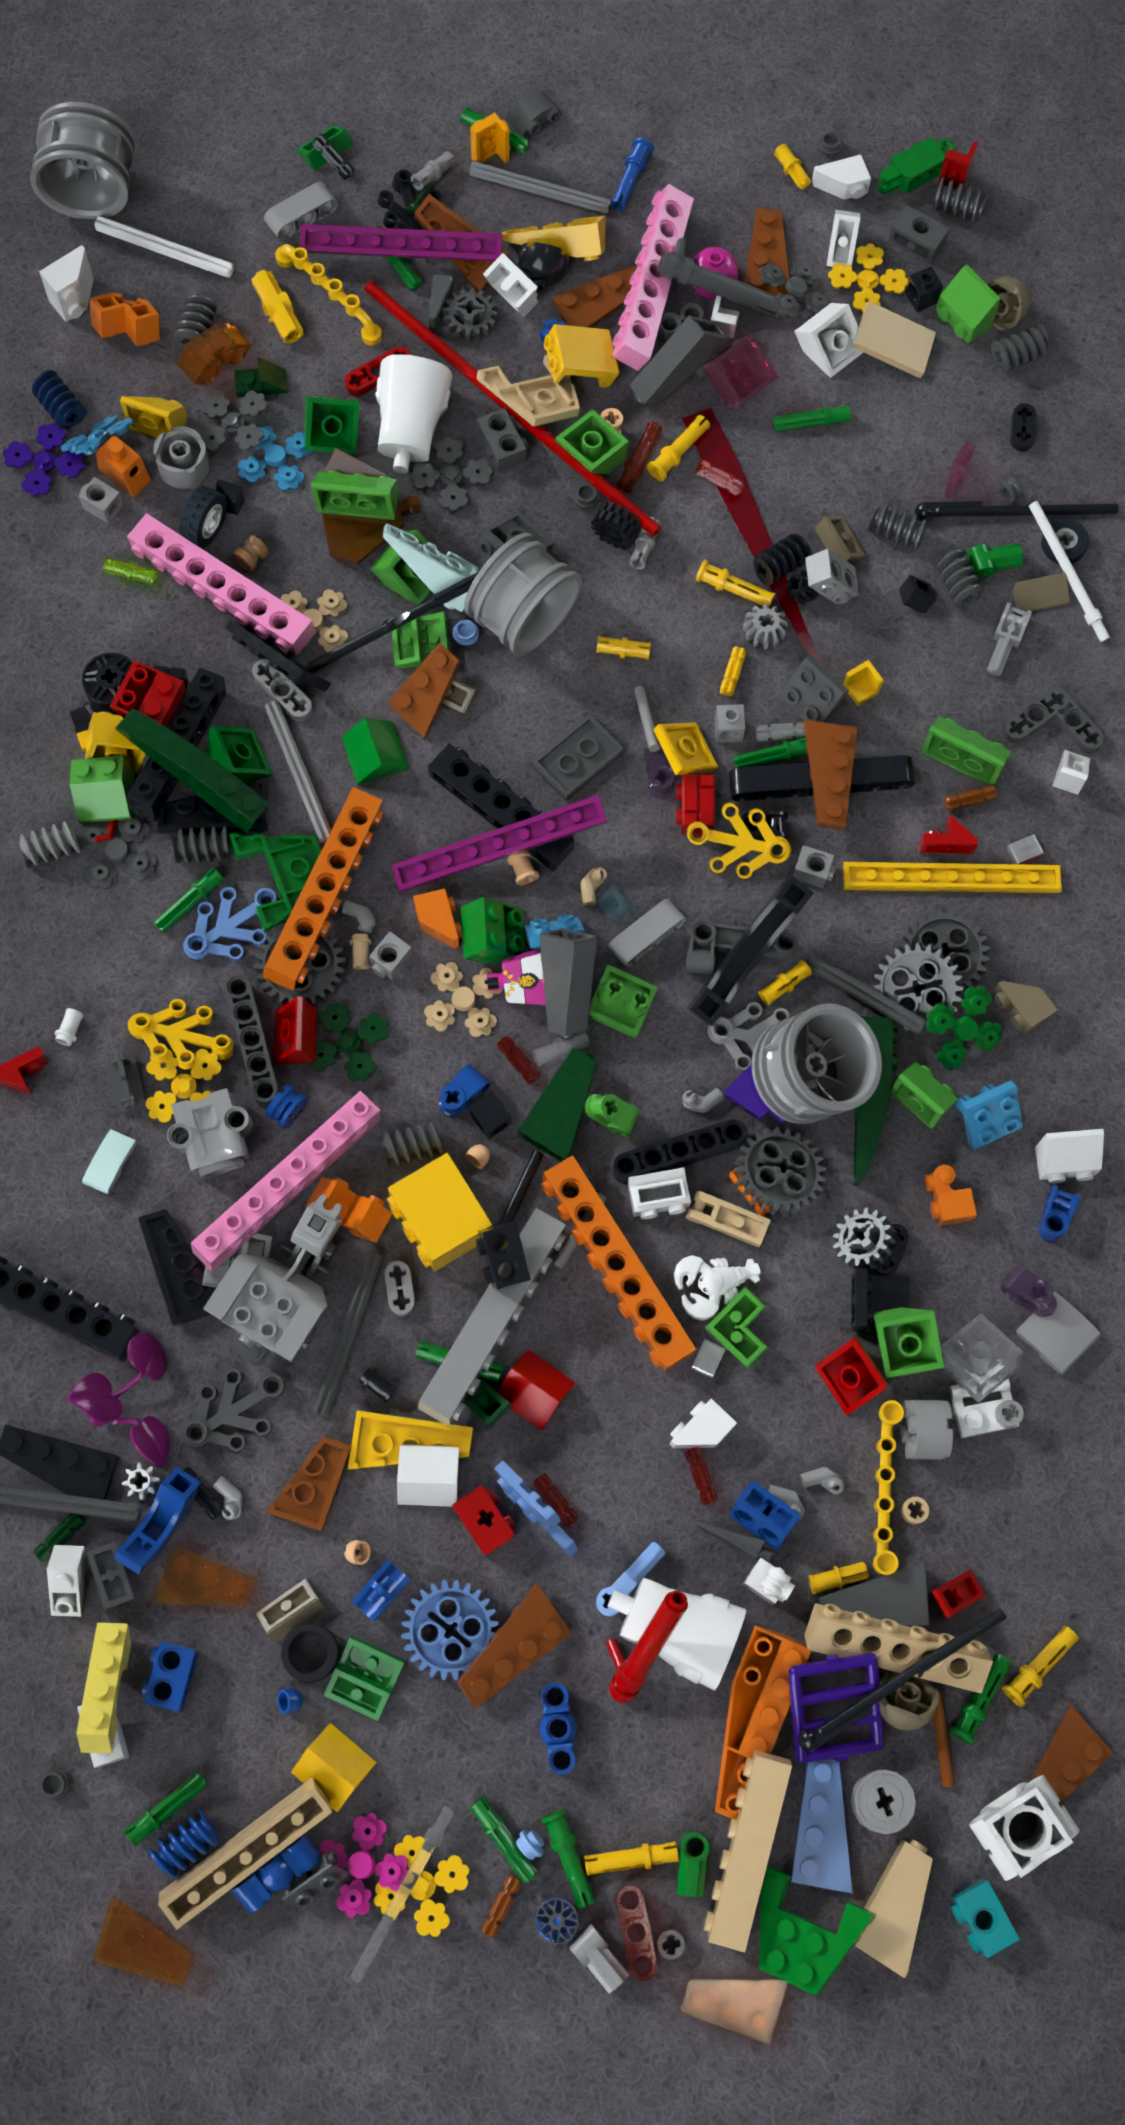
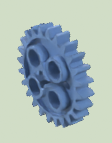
M442 1580L441 1589H438L434 1583H430L431 1592L429 1594L420 1589L419 1592L422 1599L420 1601L414 1598L410 1599L415 1606L414 1610H404L410 1616V1620L401 1622V1625L408 1628V1632L401 1634V1638L409 1639L410 1642L403 1648L405 1651L414 1650L409 1659L411 1662L418 1659L421 1660L418 1666L420 1671L424 1670L427 1666L430 1667V1677H433L438 1670L442 1680L446 1679L448 1672H451L454 1680H458L459 1671L462 1670L464 1673L478 1654L486 1648L490 1639H493L492 1637L495 1633L491 1632V1628L499 1625L498 1621L490 1620L489 1618L496 1612L495 1609L485 1608L490 1601L489 1598L479 1600L480 1589H476L472 1594L469 1593L471 1588L469 1583H466L462 1589L459 1588V1580H454L452 1587L448 1586L446 1580ZM447 1599L452 1600L455 1605L454 1612L449 1616H442L439 1610L441 1603ZM433 1612L449 1625L455 1622L454 1630L470 1641L471 1646L466 1647L450 1634L444 1637L445 1629L428 1616V1613ZM475 1618L478 1622L477 1631L472 1635H466L463 1630L465 1621ZM433 1624L436 1628L435 1637L430 1641H424L421 1637L422 1628L425 1625ZM451 1643H457L460 1648L458 1657L453 1660L447 1659L444 1654L446 1646Z

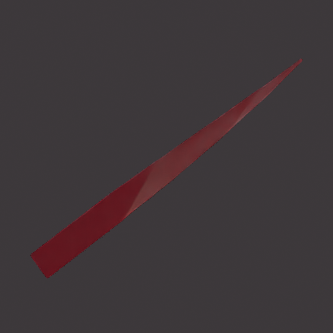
M708 408L681 418L686 429L698 415L705 417L699 426L706 420L709 421L710 428L694 442V445L739 532L755 558L757 554L771 547L772 542L740 464L712 409ZM786 576L781 577L780 580L774 581L769 587L775 593L777 601L808 655H812L820 663L795 600L788 597L790 592L787 589L788 582Z

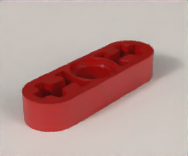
M395 347L352 370L345 376L346 391L350 395L358 397L377 388L379 376H374L371 373L372 370L380 368L381 361L387 356L411 355L409 350L404 347ZM352 381L361 382V385L358 387L356 384L352 385Z

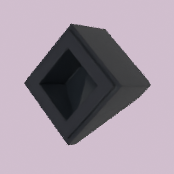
M217 480L216 491L226 496L228 503L227 512L238 516L245 501L242 487L223 480Z
M909 575L899 589L903 605L920 613H926L935 601L931 584Z

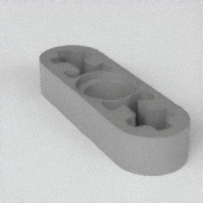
M258 660L252 667L255 682L274 701H278L280 707L293 720H307L312 715L310 699L283 672H279L268 665L270 660ZM261 669L265 671L269 669L270 676L273 679L271 683L266 675L260 676ZM278 686H288L290 688L289 693L285 696H278L275 693ZM293 697H294V699H295V702H296L299 706L304 705V707H305V711H304V712H302V711H300V710H297V711H296L295 705H294V703L291 701V700L293 699Z

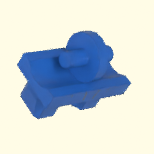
M387 1559L351 1602L375 1622L410 1579Z

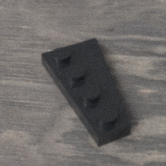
M232 619L229 620L225 628L234 634L232 636L234 641L243 646L250 645L252 647L250 652L261 659L267 657L270 660L268 665L279 672L283 670L288 672L287 678L298 685L304 682L324 692L330 687L331 683L312 674L313 671L291 659L290 655L277 647L271 646L272 643L263 639L248 627Z
M267 777L247 785L268 802ZM189 796L166 802L158 816L157 829L159 834L178 833L179 829H182L184 833H189L190 828H193L195 833H200L201 828H204L206 833H209L212 827H215L217 832H222L223 827H226L228 832H243L201 797L194 798ZM268 807L248 832L268 831Z
M164 1209L138 1217L172 1327L211 1315L203 1310L216 1288L202 1285L204 1269L197 1256L186 1243L184 1236L168 1211Z
M6 1424L0 1439V1456L63 1493L71 1496L106 1499L119 1459L118 1455Z

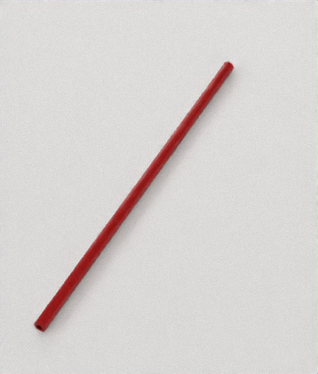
M369 281L365 285L364 291L497 405L502 409L505 408L510 416H513L518 423L607 499L614 502L616 506L618 504L622 505L624 510L628 508L630 514L634 513L637 516L636 519L640 520V525L652 537L658 535L661 531V526L600 474L591 473L555 441L556 437L542 425L533 427L477 380L478 370L377 284Z

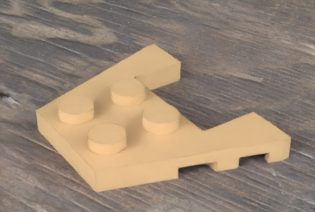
M548 354L544 356L543 364L551 375L510 384L499 366L478 370L477 380L533 427L576 417L580 410L575 386L571 382V375H565L560 383L554 382L552 372L549 370Z

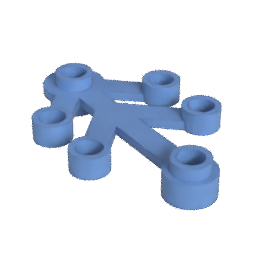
M232 887L223 888L220 892L221 904L216 927L207 933L208 919L213 917L214 908L209 902L200 903L197 907L198 919L195 932L188 935L183 943L186 955L191 959L200 960L208 954L229 957L231 961L239 962L245 955L241 945L232 944L226 946L214 942L224 937L252 942L256 947H259L260 944L265 945L267 943V935L262 929H255L253 931L237 927L257 915L256 906L263 905L262 901L265 898L271 899L272 902L278 901L275 892L270 888L258 890L255 894L254 903L229 918L232 904L237 900V893ZM227 892H232L234 896L231 899L227 900L224 898ZM209 907L211 910L208 914H202V908ZM257 934L264 936L260 942L255 941L254 937ZM201 943L203 946L200 950L196 951L193 949V945ZM234 949L241 951L237 957L232 956L231 952Z

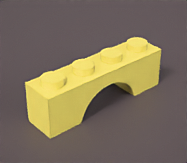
M97 1623L76 1733L81 1753L112 1754L117 1729L119 1684L123 1670H127L131 1648L128 1624Z

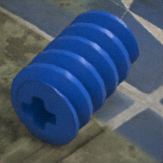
M199 1809L200 1821L191 1816L188 1818L191 1828L187 1829L181 1824L178 1826L179 1837L171 1832L168 1833L170 1844L167 1845L159 1840L158 1846L160 1851L158 1853L149 1848V1853L154 1862L170 1878L174 1879L178 1876L176 1866L183 1871L188 1869L187 1859L193 1863L197 1862V1851L206 1855L209 1852L207 1843L214 1847L219 1845L217 1831L201 1809Z

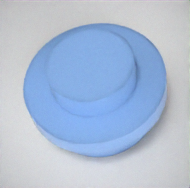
M462 620L453 628V638L461 646H471L479 638V629L472 621Z
M523 1829L519 1833L520 1838L516 1840L518 1848L530 1860H533L536 1856L541 1857L544 1854L542 1847L544 1845L543 1839L534 1830L529 1832Z

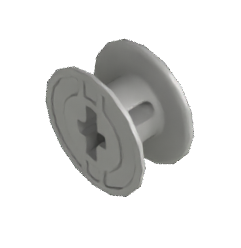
M885 1769L869 1771L860 1777L852 1789L850 1800L853 1814L859 1823L870 1831L882 1834L896 1833L906 1827L914 1815L916 1805L914 1791L908 1781L897 1772ZM878 1788H880L883 1796H888L890 1799L886 1803L888 1815H886L883 1807H877L876 1802L880 1800Z

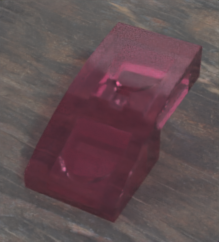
M969 441L963 445L951 467L944 492V497L947 499L955 493L966 478L968 469L965 466L972 459L976 447Z

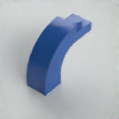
M176 1466L160 1484L148 1513L136 1530L116 1551L114 1559L138 1575L149 1562L153 1563L187 1514L201 1482Z

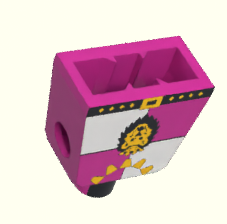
M541 948L502 960L503 973L487 974L488 990L505 989L506 1002L546 1005Z

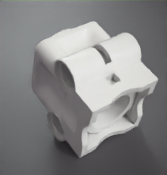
M1044 1775L1038 1776L1028 1783H1019L986 1805L981 1810L980 1815L969 1823L970 1828L983 1848L991 1851L988 1856L1005 1881L1017 1875L1022 1878L1042 1862L1073 1843L1071 1839L1080 1832V1829L1064 1805L1060 1806L1058 1804L1060 1799ZM1021 1812H1033L1037 1820L1034 1833L1023 1841L1011 1839L1009 1836L1011 1820Z

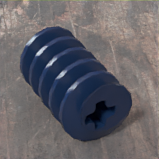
M54 370L44 371L34 380L32 385L34 397L44 406V409L59 427L69 428L84 419L87 413L86 408L81 405L79 399L75 398V394L69 391V387L64 384L62 378L57 375V372Z

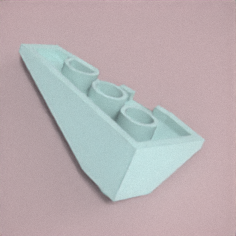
M386 523L383 538L434 594L478 572L479 567L457 554L448 551L444 555L437 550L436 545L430 542L422 545L414 535ZM468 592L443 605L448 609H457L462 612Z

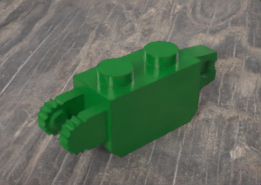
M930 137L923 142H917L912 148L904 152L895 154L890 160V165L880 173L881 181L877 185L878 192L889 194V192L899 188L901 192L909 193L939 177L948 149L956 151V146L948 137L937 142Z

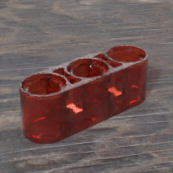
M625 1884L617 1890L615 1903L627 1963L635 1979L648 1981L656 1974L657 1960L645 1900L637 1886ZM628 1890H632L638 1895V1902L633 1908H625L621 1904L622 1894ZM634 1923L642 1924L645 1929L644 1936L638 1941L631 1940L627 1935L628 1928ZM640 1956H646L651 1960V1967L646 1973H638L634 1969V1962Z

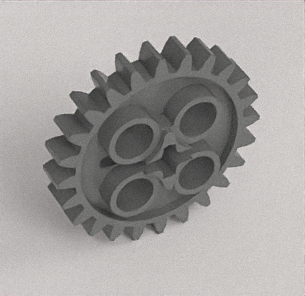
M939 909L937 917H934L929 911L927 912V921L918 917V927L910 924L908 930L911 934L904 933L902 939L910 943L914 950L917 942L922 943L923 938L932 937L936 941V945L933 946V952L942 947L945 949L946 954L952 955L949 961L950 965H953L952 963L955 961H962L966 964V970H954L955 974H963L964 976L957 981V984L964 985L966 989L973 987L971 981L979 984L981 978L977 973L985 974L987 970L981 964H988L990 961L989 957L983 955L990 950V947L982 946L986 942L987 936H978L982 927L979 926L973 929L971 927L974 921L973 918L964 922V913L955 918L953 910L949 911L948 916H944L942 910ZM953 934H958L963 938L964 942L962 944H954L949 937ZM907 943L900 944V949L905 952V944ZM922 943L923 949H926L927 946ZM962 950H968V951H969L968 954L960 953V952H961ZM929 963L923 964V974L926 977H934L935 974H931L925 969V965ZM938 979L929 983L919 984L917 980L915 989L920 988L922 985L925 987L940 985L943 981ZM935 990V996L939 998L941 993ZM963 990L957 991L958 995H962Z
M275 928L276 937L273 938L267 935L266 940L269 945L260 944V950L264 954L256 955V960L262 963L256 965L255 970L257 973H261L257 976L259 983H264L262 986L263 992L271 991L269 997L272 1001L279 997L280 1006H283L287 1001L290 1002L297 996L305 998L314 1007L317 1006L316 999L318 998L326 1003L325 994L335 995L333 985H342L341 980L337 976H345V970L341 968L346 965L345 958L341 957L344 954L343 948H336L339 945L338 939L330 940L331 931L329 930L325 938L319 937L316 943L320 945L314 961L309 959L305 966L309 968L305 978L309 983L304 988L295 987L294 991L263 978L265 965L281 934V931ZM306 931L298 932L301 936H310ZM296 954L287 955L292 960L299 959ZM317 960L327 961L324 967L316 968L313 966Z
M917 942L913 950L910 943L905 944V952L897 947L894 949L896 957L890 954L885 956L889 964L880 963L878 965L884 972L874 975L881 982L875 984L873 989L880 990L882 995L903 1006L902 1000L904 997L912 998L915 1002V1009L911 1012L927 1022L929 1021L926 1018L927 1013L933 1011L936 1005L929 999V993L932 990H937L942 994V1003L946 1007H951L954 1012L959 1010L954 1001L959 1002L963 1000V997L958 995L957 991L964 990L965 986L957 984V981L964 976L954 972L960 966L959 964H949L952 955H948L945 958L941 956L943 953L942 947L933 952L932 943L928 944L926 949H923L922 943ZM930 963L935 967L936 973L934 977H926L923 974V964ZM897 970H903L907 973L908 982L906 984H900L896 981L895 973ZM938 979L943 981L940 985L924 988L921 994L918 990L900 995L895 994V990L912 987L916 984V980H918L919 984L929 983ZM895 1021L894 1026L896 1027L899 1023Z
M775 1127L772 1134L768 1128H765L761 1134L756 1131L751 1139H746L743 1144L744 1146L737 1153L739 1156L734 1164L739 1167H737L734 1174L742 1176L737 1185L746 1186L742 1194L743 1196L749 1194L753 1196L751 1204L757 1201L761 1202V1211L766 1206H769L771 1215H774L777 1209H780L782 1216H786L789 1209L793 1215H796L800 1208L806 1211L810 1204L813 1205L818 1199L817 1196H820L824 1190L821 1186L826 1182V1178L822 1177L826 1168L819 1166L824 1159L823 1157L814 1156L818 1150L817 1147L811 1149L807 1147L810 1139L803 1142L800 1141L801 1133L799 1132L792 1137L790 1136L789 1128L786 1129L784 1134H781L778 1127ZM764 1152L771 1154L773 1158L767 1157ZM791 1159L797 1160L800 1165L794 1164ZM760 1177L766 1178L769 1183L763 1182ZM788 1184L793 1185L797 1191L790 1189Z

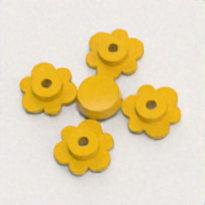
M871 243L867 244L866 247H858L856 251L858 256L857 263L863 264L867 270L861 271L857 276L852 271L850 265L843 266L837 263L833 265L832 271L828 273V278L831 280V285L834 288H841L842 286L846 289L850 288L851 283L857 280L858 287L862 291L854 294L853 307L856 310H862V312L868 301L881 306L879 302L880 295L873 292L879 282L885 286L886 292L893 291L896 294L903 293L908 282V278L905 277L906 273L902 269H896L895 271L887 269L886 273L879 280L878 274L872 271L875 265L880 266L882 264L884 251L879 247L875 248Z
M167 1049L168 1058L164 1062H155L150 1056L151 1061L146 1066L147 1072L155 1075L158 1081H162L165 1078L173 1079L171 1083L173 1093L168 1092L164 1094L162 1091H157L154 1097H149L145 1102L146 1108L150 1110L149 1117L151 1119L158 1118L160 1122L167 1123L171 1120L172 1114H174L171 1104L176 1103V1096L183 1099L190 1097V1101H200L211 1094L210 1091H204L203 1094L195 1093V1079L203 1078L205 1081H210L213 1075L221 1072V1064L217 1062L218 1055L215 1053L209 1054L205 1049L198 1050L196 1052L195 1065L191 1069V1075H177L178 1059L173 1057V1053L169 1049ZM160 1051V1053L155 1052V1054L161 1055L164 1053L162 1051Z
M406 1835L403 1838V1843H398L395 1846L394 1854L395 1856H405L408 1860L407 1867L416 1873L411 1876L408 1888L404 1885L399 1891H393L389 1886L382 1887L378 1882L375 1887L377 1896L374 1898V1904L381 1907V1912L385 1916H392L396 1910L402 1911L405 1909L406 1904L404 1900L408 1898L410 1892L415 1899L424 1900L420 1906L421 1910H417L414 1914V1919L418 1922L416 1926L417 1932L423 1936L430 1933L431 1936L437 1937L440 1935L441 1929L449 1926L450 1918L444 1913L445 1905L443 1903L435 1904L433 1900L428 1898L434 1894L436 1884L444 1886L447 1893H453L455 1889L464 1890L468 1886L466 1876L469 1874L470 1869L467 1865H462V1859L459 1856L453 1855L447 1861L442 1860L438 1863L440 1871L435 1874V1877L427 1871H420L423 1867V1861L429 1859V1852L425 1850L427 1848V1841L421 1836L413 1838L411 1835ZM411 1850H414V1851H415V1855H414V1856H411V1854H410ZM452 1871L455 1873L454 1878L450 1875ZM391 1893L394 1895L392 1900L389 1898ZM431 1915L434 1916V1921L430 1920Z

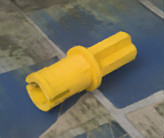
M787 144L777 147L774 155L782 164L784 173L786 175L789 174L801 190L806 189L811 184V179L801 167V160L793 155Z
M864 1562L841 1568L833 1566V1570L808 1575L813 1594L837 1587L841 1590L844 1585L869 1578L868 1568Z

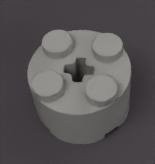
M189 427L172 428L173 431L166 434L164 431L156 439L153 448L161 479L174 488H197L207 477L210 469L209 457L203 439L197 431Z
M904 1400L903 1409L906 1425H901L900 1439L901 1443H906V1459L942 1460L950 1457L953 1444V1429H949L948 1419H952L949 1402L941 1400Z

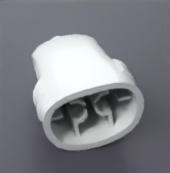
M391 355L381 361L380 376L377 379V392L375 393L377 402L380 405L381 415L377 451L383 456L394 459L393 470L397 473H407L410 462H425L429 460L431 442L439 418L448 409L451 394L452 373L442 363L412 355Z
M646 1578L641 1579L634 1597L614 1589L607 1607L626 1615L619 1636L636 1644L666 1594L677 1590L670 1589ZM684 1593L687 1597L688 1608L658 1656L673 1666L679 1676H683L695 1684L700 1683L715 1691L731 1657L745 1618L746 1609L730 1604L729 1600L714 1596L713 1594L698 1596Z

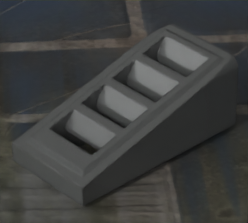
M434 275L432 279L428 319L429 330L434 333L442 320L443 308L446 307L445 301L446 299H451L454 291L452 276Z

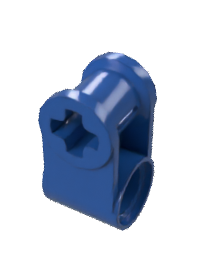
M471 1064L466 1065L441 1091L439 1104L441 1112L448 1117L460 1115L470 1105V1101L479 1095L481 1091L484 1093L491 1083ZM447 1098L450 1100L457 1098V1104L454 1102L447 1104Z
M1052 1185L1038 1224V1233L1042 1239L1048 1242H1055L1066 1233L1078 1207L1080 1194L1076 1193L1073 1195L1058 1189V1185ZM1048 1221L1056 1223L1059 1231L1051 1230L1048 1227Z

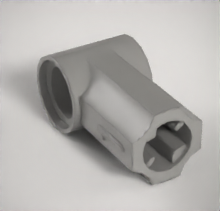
M592 1924L567 1945L585 1968L588 1967L609 1994L629 1976L624 1966L608 1949L609 1945L599 1935Z

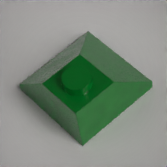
M305 395L304 450L333 453L335 448L347 454L356 455L360 401Z
M212 726L210 728L206 754L247 785L272 775L254 729Z

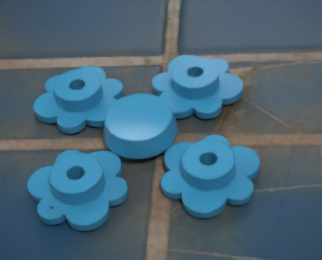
M117 415L107 417L93 425V428H91L92 433L88 438L84 434L73 437L60 446L62 452L69 450L70 453L90 455L99 449V445L110 438L109 434L115 433L116 436H120L130 430L129 425L133 424L134 421L129 417L115 423L119 419Z
M265 425L262 428L257 426V428L263 430L264 437L259 440L260 445L254 449L259 450L262 448L265 450L264 460H257L254 456H251L248 460L239 461V477L242 479L246 478L248 483H256L258 478L265 477L264 470L267 463L269 466L279 467L278 473L274 475V480L278 482L280 490L286 491L289 488L296 490L299 484L304 481V474L295 465L289 467L283 464L287 460V455H294L295 458L301 459L304 455L312 454L313 451L304 450V434L297 432L293 435V438L288 437L286 439L287 446L284 450L280 445H273V442L277 440V435L273 433L271 426Z

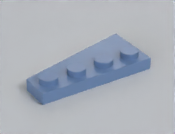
M835 1759L808 1762L806 1765L790 1882L852 1893L840 1763L836 1762Z

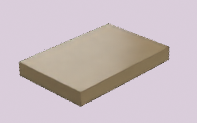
M868 301L863 311L853 348L921 378L925 372L936 332Z

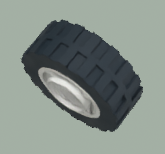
M204 485L198 487L191 494L182 510L178 527L179 534L200 548H206L211 544L225 520L228 504L226 496Z

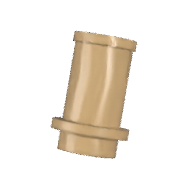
M368 934L352 935V940L349 941V944L353 949V969L371 968L369 945L372 944V941L369 939Z

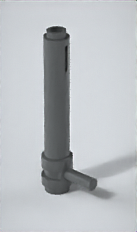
M684 238L677 240L675 252L663 253L657 272L662 273L663 277L668 279L673 277L678 283L683 285L688 283L777 319L780 317L785 318L786 315L780 314L779 309L773 306L772 302L776 295L695 264L693 259L685 257L687 241Z

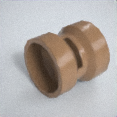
M250 535L244 541L245 546L238 547L232 553L234 560L248 572H252L257 567V562L263 560L269 554L266 545L254 535Z

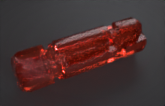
M705 460L699 462L696 467V474L703 478L707 476V480L723 489L729 488L728 491L734 495L740 494L744 486L743 481L736 477L732 479V475L716 466L710 467L711 464Z
M509 1036L503 1037L497 1043L498 1049L503 1054L506 1053L507 1060L519 1074H523L522 1078L527 1084L535 1083L540 1078V1073L534 1066L531 1067V1062L518 1046L515 1047V1043Z
M693 1447L686 1450L684 1455L687 1463L691 1465L689 1469L696 1488L701 1492L699 1496L702 1504L709 1505L716 1502L718 1497L715 1489L711 1488L712 1481L705 1462L701 1460L703 1456L700 1448Z
M541 1474L533 1481L534 1487L539 1493H543L542 1497L557 1515L561 1516L560 1520L565 1526L573 1525L579 1519L578 1514L573 1508L570 1509L568 1507L569 1503L559 1490L551 1485L552 1481L548 1476Z

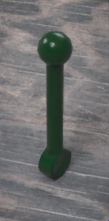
M432 182L424 187L414 203L408 205L407 211L414 214L426 193L433 189L434 185Z

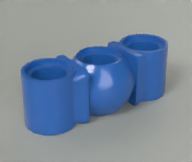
M551 1683L542 1692L541 1699L544 1706V1715L539 1724V1733L541 1739L548 1745L546 1749L549 1753V1767L553 1772L564 1775L569 1773L575 1766L576 1758L573 1752L574 1743L572 1742L577 1735L578 1726L576 1719L569 1712V1694L567 1689L560 1683ZM552 1688H558L563 1692L564 1700L558 1706H552L547 1702L546 1694ZM556 1719L563 1720L567 1725V1732L561 1738L552 1736L549 1730L551 1722ZM565 1751L569 1754L570 1764L566 1769L561 1770L554 1766L553 1756L556 1752Z
M304 1833L230 1890L246 1911L252 1913L260 1909L267 1900L272 1898L271 1891L279 1892L292 1882L295 1874L297 1877H300L302 1873L312 1869L320 1860L321 1854Z

